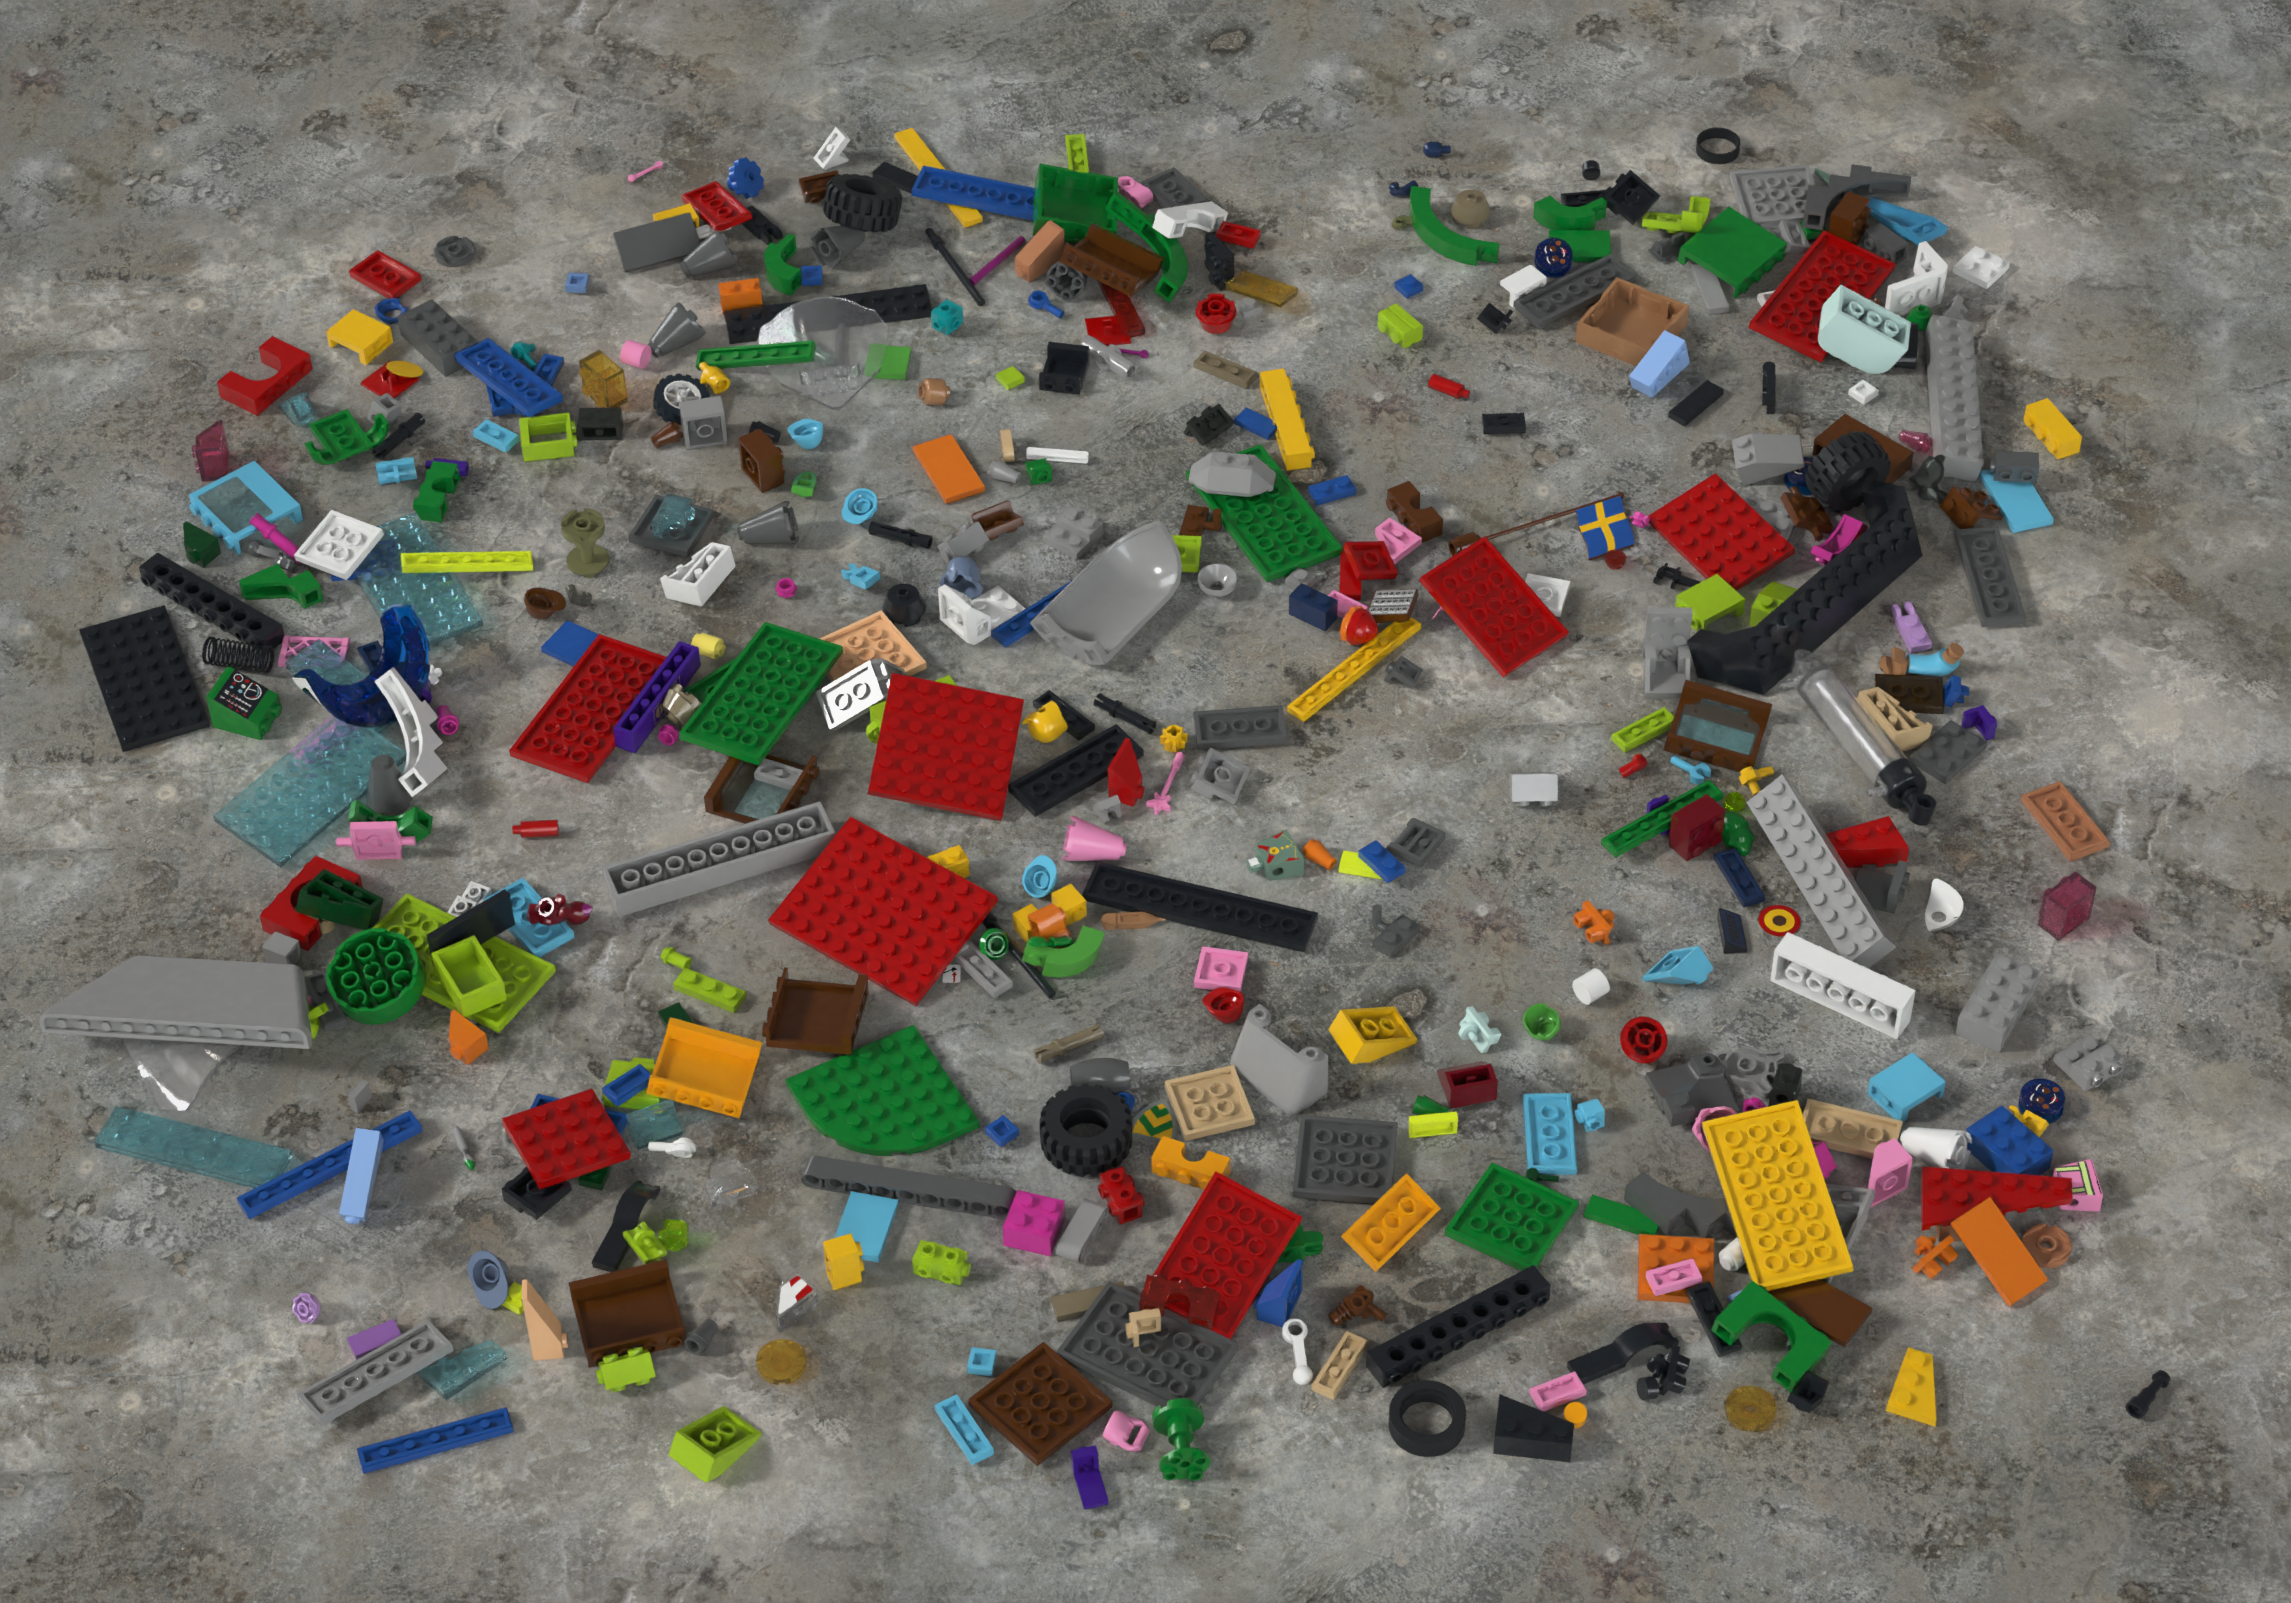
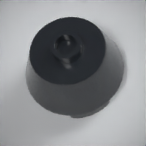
M898 584L888 591L882 609L883 613L893 624L895 622L904 624L905 627H910L921 621V616L926 610V603L915 586Z

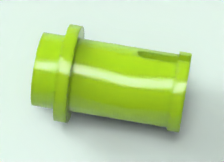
M665 947L661 953L660 958L666 965L670 963L682 970L684 968L689 969L691 966L692 958L675 951L674 947Z

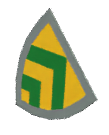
M1165 1099L1149 1104L1132 1120L1133 1137L1160 1142L1162 1136L1176 1139L1178 1130L1177 1118Z

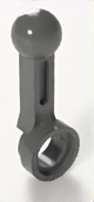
M253 540L248 544L247 550L251 556L259 557L263 555L274 559L273 565L278 563L282 569L294 572L296 567L294 566L295 561L288 559L287 554L265 547L259 540Z

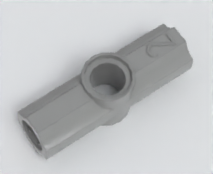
M1089 335L1083 338L1080 345L1089 346L1090 357L1095 359L1100 369L1104 371L1111 369L1128 380L1134 377L1137 371V364L1124 357L1116 345L1110 344L1107 346Z

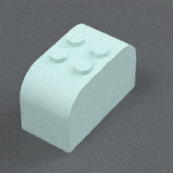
M1840 285L1822 306L1818 343L1823 350L1847 362L1849 365L1866 373L1880 374L1891 369L1908 350L1911 322Z

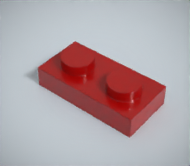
M1223 221L1216 232V236L1221 241L1254 249L1261 237V230Z

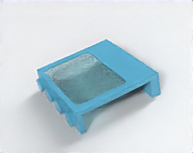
M255 461L189 494L191 512L195 516L198 515L206 527L209 526L217 538H221L229 550L232 549L237 555L241 554L239 541L258 531L249 523L256 513H260L271 524L285 516H288L295 524L303 521L300 504Z

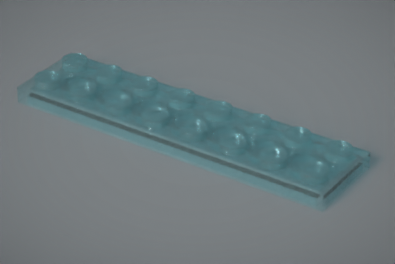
M115 1106L94 1141L95 1147L98 1149L251 1188H257L282 1175L293 1157L292 1151L118 1106Z

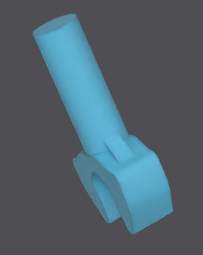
M1676 755L1671 758V764L1690 773L1691 783L1700 785L1704 783L1705 777L1711 778V769L1707 764L1701 763L1694 766Z

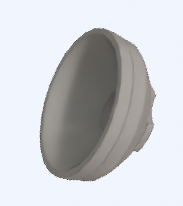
M1210 564L1202 568L1198 573L1200 589L1211 596L1223 597L1232 592L1237 584L1236 571L1225 564ZM1215 585H1220L1223 587V589L1213 590L1212 587Z

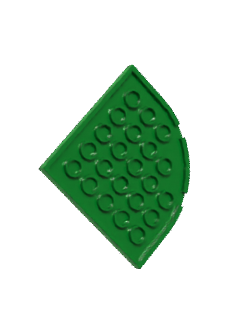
M914 1025L852 1051L851 1055L843 1054L785 1079L787 1088L803 1113L823 1136H829L839 1146L862 1154L874 1156H891V1153L906 1152V1155L934 1148L980 1128L979 1120Z

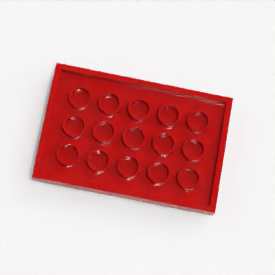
M1716 473L1649 515L1651 518L1649 524L1705 579L1718 574L1736 591L1795 554V548Z
M1485 536L1422 575L1419 579V582L1503 678L1566 638L1569 634V631Z
M1215 1171L1142 1291V1297L1231 1340L1301 1224L1302 1217Z

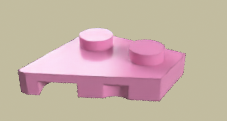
M1390 517L1375 528V535L1378 541L1385 542L1394 564L1398 563L1422 544L1420 536Z

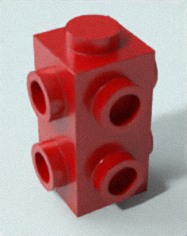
M1123 1166L1100 1174L1098 1191L1100 1197L1107 1200L1110 1215L1112 1217L1115 1216L1120 1225L1141 1218L1142 1206H1145L1143 1196L1140 1192H1136L1134 1180L1130 1174H1126Z

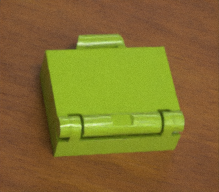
M634 1057L631 1062L613 1060L605 1086L639 1064L652 1074L655 1067L654 1059ZM645 1088L617 1107L602 1093L604 1106L654 1112L662 1111L665 1098L647 1094V1088Z

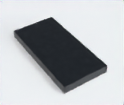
M504 889L427 934L430 954L475 935L481 945L514 926L515 921L510 894Z

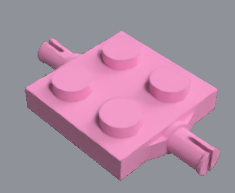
M396 821L350 822V837L336 838L337 847H351L355 853L356 860L402 859V846L416 845L415 836H401L398 832Z

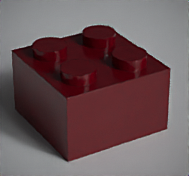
M1706 794L1672 814L1669 846L1685 861L1698 857L1707 849L1717 846L1722 841L1725 809Z

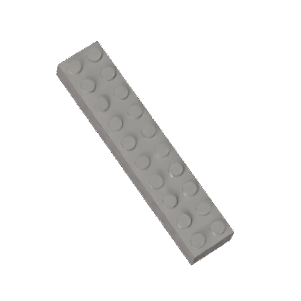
M1932 314L1925 330V348L1933 457L1939 454L1945 456V461L1943 462L1945 468L1944 476L1976 482L1984 463L1972 322Z
M1782 774L1746 802L1841 956L1869 969L1897 947L1794 783Z
M816 802L603 866L604 886L617 916L621 917L819 857L836 834L821 802Z

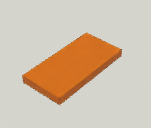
M952 434L913 446V453L946 504L985 492L983 482Z
M1991 1197L1950 1223L2008 1307L2048 1281Z

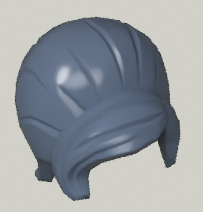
M966 556L953 558L948 564L947 571L940 579V587L944 584L964 593L972 600L981 596L984 587L980 583L981 572L977 563Z

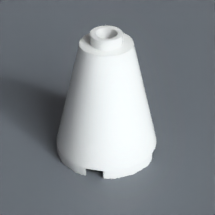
M1909 1127L1901 1134L1900 1144H1902V1147L1909 1154L1931 1167L1964 1170L1968 1163L1971 1151L1967 1150V1142L1972 1144L1970 1133L1966 1131Z

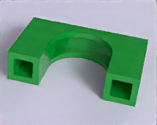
M1752 1280L1715 1319L1711 1331L1732 1346L1749 1327L1755 1324L1767 1323L1780 1328L1789 1338L1791 1350L1776 1365L1771 1378L1787 1391L1792 1392L1802 1382L1804 1374L1807 1371H1812L1828 1354L1832 1342L1824 1333L1817 1331L1809 1325L1805 1318L1795 1314L1783 1301L1777 1300L1768 1293L1765 1287L1758 1285Z

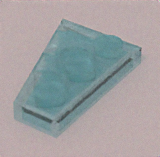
M489 1340L463 1350L461 1355L448 1360L447 1357L439 1359L437 1360L438 1364L423 1368L417 1374L447 1401L508 1358L503 1349L494 1341Z

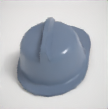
M489 1251L475 1252L469 1259L467 1271L476 1296L486 1308H498L505 1302L508 1296V1267L504 1260Z

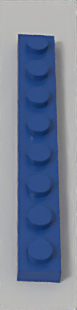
M410 1110L372 1129L381 1132L384 1140L382 1152L423 1132L422 1125ZM353 1139L237 1197L238 1205L250 1220L348 1170Z

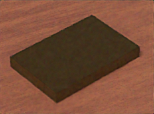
M1875 674V688L1879 687L1900 702L1899 706L1907 712L1912 710L1914 713L1943 714L1942 677Z

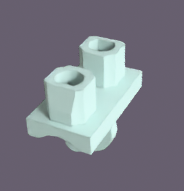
M1473 1006L1466 1008V1016L1459 1024L1461 1029L1458 1034L1462 1040L1470 1039L1481 1053H1487L1490 1045L1498 1043L1501 1033L1497 1028L1488 1027L1489 1017L1485 1012L1478 1013Z

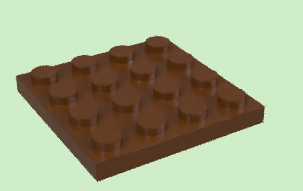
M1042 1342L968 1399V1404L973 1410L1036 1466L1040 1465L1112 1408V1401L1045 1342Z

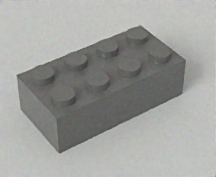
M433 299L397 316L401 336L445 377L464 368L455 361V353L477 344V340Z

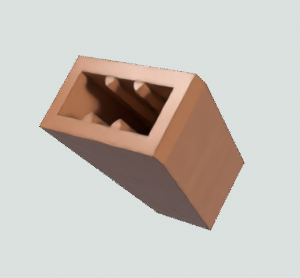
M1048 221L1015 257V273L1027 282H1031L1046 273L1053 264L1060 261L1065 248L1064 229L1053 221Z

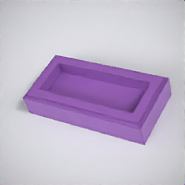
M392 1319L347 1337V1342L357 1360L402 1334L395 1320Z

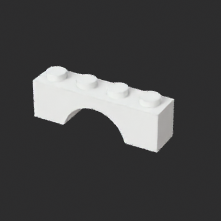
M1212 201L1158 209L1152 228L1169 239L1183 237L1185 227H1195L1207 232H1215L1219 229L1222 222L1226 221L1228 212Z

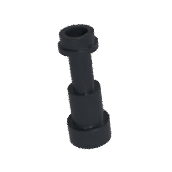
M2158 1370L2152 1375L2153 1381L2151 1384L2129 1400L2125 1408L2130 1416L2142 1419L2148 1412V1406L2156 1398L2155 1394L2158 1390L2169 1385L2170 1376L2165 1371Z

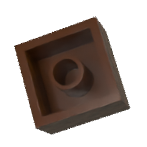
M1848 191L1831 213L1829 233L1858 246L1865 230L1869 228L1867 221L1871 214V208H1869L1870 199Z
M761 429L739 437L741 469L761 493L784 484L783 452L780 447H776L773 444L771 437L766 435Z

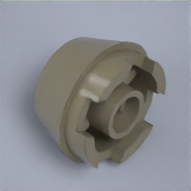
M1465 190L1458 194L1451 208V214L1456 225L1460 223L1466 225L1467 229H1478L1483 227V223L1489 219L1491 209L1482 192Z
M677 684L673 689H669L661 707L667 713L665 716L672 724L675 725L677 723L684 727L701 703L692 694L683 693L681 691L683 686Z

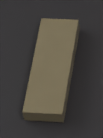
M1205 350L1194 361V368L1244 389H1247L1257 379L1258 372Z
M1124 1281L1114 1283L1126 1289ZM1106 1285L1051 1297V1304L1057 1322L1082 1317Z

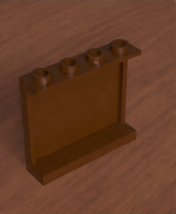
M1094 223L1090 225L1087 236L1075 246L1068 243L1065 245L1060 259L1061 263L1131 297L1158 276L1164 261L1163 257Z
M784 967L782 977L778 976L777 992H773L772 1007L768 1008V1022L763 1024L762 1036L766 1037V1046L851 1055L869 993L868 975L859 974L856 985L788 979V968Z
M667 1260L568 1283L589 1368L599 1366L598 1362H602L605 1356L611 1354H618V1357L628 1354V1350L642 1347L643 1350L647 1349L652 1354L656 1351L684 1345L686 1331L672 1287Z

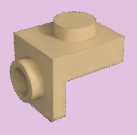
M1159 1308L1129 1313V1323L1125 1324L1127 1338H1132L1134 1347L1139 1346L1140 1334L1161 1331Z

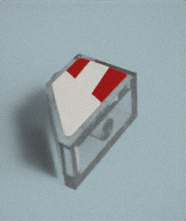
M799 1273L784 1280L778 1288L776 1322L777 1330L780 1333L819 1305L817 1289Z

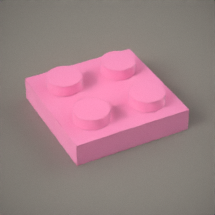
M1202 946L1194 979V988L1214 990L1219 987H1226L1241 992L1248 962V952Z

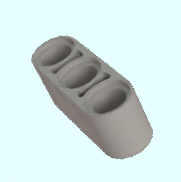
M1084 1199L1059 1239L1056 1255L1080 1264L1104 1226L1109 1214V1207Z

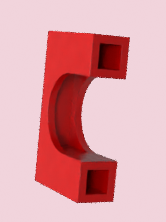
M274 336L270 337L259 346L260 357L263 364L278 370V372L265 380H250L233 371H229L217 381L220 398L258 416L313 370L309 353Z
M315 855L310 862L304 865L300 873L291 879L287 887L277 894L274 901L262 911L260 920L263 931L271 935L276 931L299 940L300 948L309 951L322 937L318 920L295 912L300 890L323 869L363 888L360 875Z

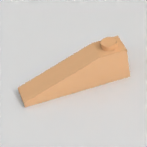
M527 1279L522 1280V1303L533 1361L564 1358V1348H568V1334L563 1333L561 1322Z

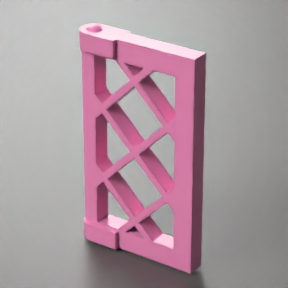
M284 635L278 667L344 669L350 646V638ZM291 643H300L293 648L290 646ZM309 644H321V645H319V646L316 647V648H313V647H311ZM331 644L341 645V647L335 650ZM306 646L310 651L300 656L297 651ZM328 647L332 652L322 657L318 652ZM293 654L297 659H287V657ZM313 655H315V656L319 659V660H306V659L310 658V657L313 656ZM334 656L338 657V661H333L329 659L333 658Z

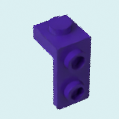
M1096 1445L1090 1447L1083 1446L1076 1450H1071L1072 1472L1083 1509L1087 1510L1108 1505V1497L1099 1470V1457Z

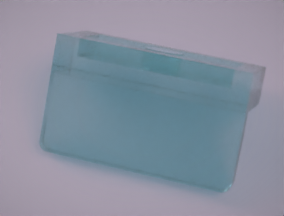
M666 1100L626 1114L628 1130L638 1150L648 1147L649 1142H663L683 1134L676 1118L675 1105L672 1100Z

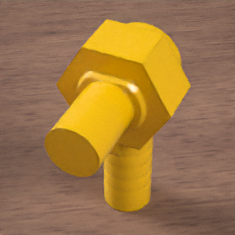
M1750 766L1740 771L1741 776L1739 780L1742 786H1749L1753 796L1761 791L1757 781L1761 780L1762 777L1773 775L1774 769L1772 766L1756 770Z

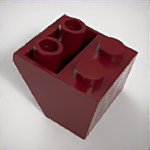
M1480 1061L1437 1070L1450 1109L1497 1100L1498 1081L1491 1063Z

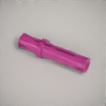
M256 513L250 519L249 523L258 529L265 539L271 540L297 564L301 563L296 561L294 557L299 547L282 534L275 524L269 523L260 513Z

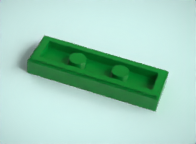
M1593 1194L1584 1211V1218L1637 1235H1656L1659 1230L1658 1225L1637 1208Z

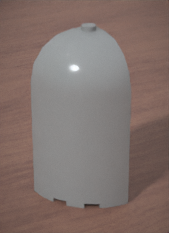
M1155 521L1134 529L1119 538L1091 561L1030 624L1047 643L1052 641L1060 647V653L1073 660L1076 657L1085 661V664L1089 665L1106 664L1167 603L1180 584L1182 573L1180 552L1167 527L1161 521Z

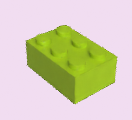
M475 935L431 953L435 973L459 1012L465 1018L507 1000L504 981Z

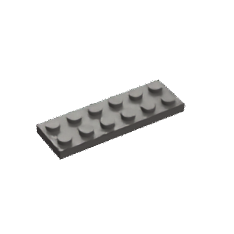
M427 1320L296 1395L304 1408L323 1426L368 1399L377 1396L389 1387L398 1384L410 1375L421 1371L433 1362L442 1359L447 1354L453 1352L454 1349L451 1342Z

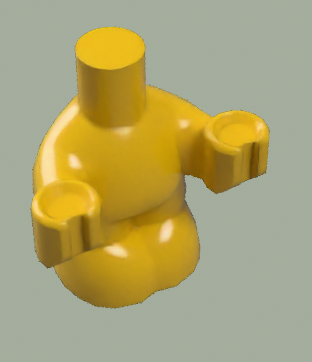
M706 362L700 363L699 368L703 371L700 378L701 384L704 383L706 387L709 384L715 394H720L729 388L730 380L720 368L709 366Z

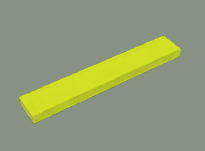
M531 551L401 553L402 573L533 571Z

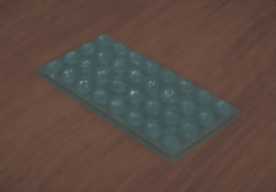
M416 512L376 526L383 530L384 536L356 568L353 575L401 655L403 650V628L394 604L409 605L423 630L427 647L483 626L482 618L453 572L402 573L401 553L440 552ZM407 616L404 619V624L408 637L411 638L419 635L420 632L412 618ZM421 638L409 644V653L423 649Z
M342 709L346 720L362 723ZM337 711L214 815V821L281 868L349 810L352 802L356 799L359 801L367 794L371 762L375 757L389 755L398 767L406 760L407 753L369 727L353 726L340 721L337 718H343L340 712Z

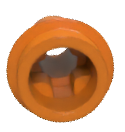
M1311 839L1302 850L1305 859L1326 868L1328 871L1337 862V859L1330 854L1320 840Z

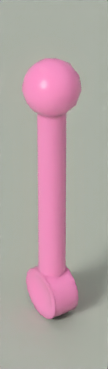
M657 161L655 165L635 175H629V182H634L636 178L656 168H663V162Z

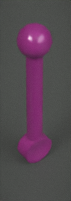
M1119 348L1121 353L1139 355L1141 358L1148 357L1147 350L1134 351Z

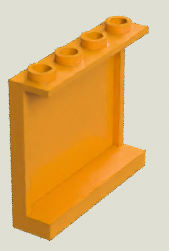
M670 1017L653 1073L649 1078L646 1093L740 1119L759 1059L762 1042Z

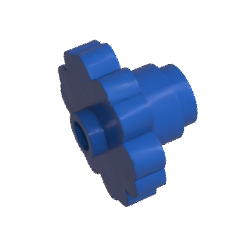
M747 157L735 160L733 166L729 167L728 187L735 191L737 195H743L745 199L758 196L759 190L763 189L764 179L760 175V167L755 161L750 162Z

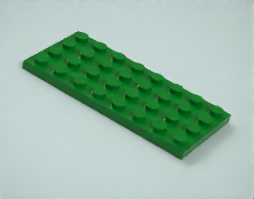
M1261 444L1236 454L1255 455L1276 472L1273 491H1265L1258 495L1245 497L1206 493L1194 484L1192 485L1212 512L1214 509L1222 511L1223 527L1267 583L1289 575L1299 567L1305 569L1337 557L1343 551L1340 543ZM1189 470V471H1186V478H1187L1188 481H1189L1190 470Z
M764 622L679 732V739L759 766L841 657L843 646Z

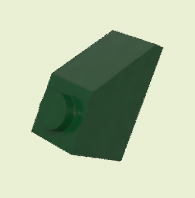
M187 521L183 523L186 557L192 564H197L204 568L221 554L218 538Z

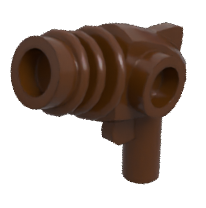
M1360 1285L1353 1293L1342 1299L1343 1303L1339 1302V1307L1336 1306V1310L1332 1309L1328 1317L1333 1325L1337 1327L1338 1325H1343V1321L1347 1322V1319L1352 1320V1316L1357 1318L1361 1315L1363 1319H1367L1372 1314L1382 1322L1388 1314L1372 1303L1374 1299L1373 1292Z

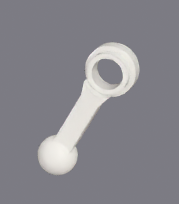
M1293 1318L1287 1320L1283 1325L1282 1336L1286 1342L1293 1346L1296 1365L1293 1371V1379L1300 1385H1306L1313 1378V1372L1307 1366L1304 1340L1307 1337L1308 1328L1302 1320ZM1291 1325H1297L1302 1329V1333L1293 1335L1289 1332L1288 1328Z

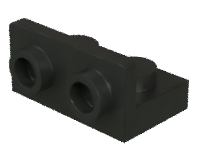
M1217 404L1213 408L1208 406L1204 409L1200 417H1192L1186 423L1187 428L1183 433L1185 435L1192 433L1198 442L1204 446L1232 427L1235 422L1222 406Z

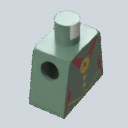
M1287 829L1258 842L1255 845V858L1246 860L1250 873L1262 870L1269 881L1304 875V858Z

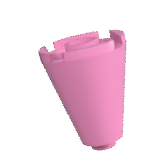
M1071 815L1070 820L1074 822L1073 825L1068 824L1063 846L1067 856L1062 855V861L1119 860L1120 856L1124 857L1127 843L1123 842V837Z

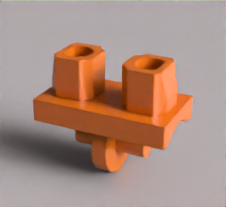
M1587 900L1582 903V910L1574 914L1573 923L1577 928L1588 925L1589 928L1585 930V935L1591 944L1601 941L1606 945L1611 942L1608 936L1615 925L1613 923L1615 914L1609 909L1604 911L1602 909L1597 910Z
M1923 1235L1919 1236L1916 1239L1917 1248L1914 1251L1918 1256L1921 1254L1925 1256L1911 1269L1916 1274L1922 1270L1930 1279L1935 1277L1943 1269L1935 1260L1937 1256L1946 1266L1959 1256L1951 1246L1955 1241L1953 1237L1949 1235L1937 1246H1934L1936 1242L1934 1236L1930 1238Z

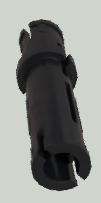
M415 413L408 421L402 422L394 433L372 450L373 454L378 452L375 457L382 460L406 438L412 437L414 431L425 423V419L420 421L423 416L420 413Z
M875 521L870 523L868 529L870 535L900 541L907 546L915 545L929 549L933 542L931 535L918 533L914 529H901Z
M1099 693L1096 697L1103 701V703L1094 699L1093 705L1108 712L1111 717H1118L1149 735L1154 732L1147 725L1156 728V721H1152L1123 706L1122 702L1114 701L1102 693Z

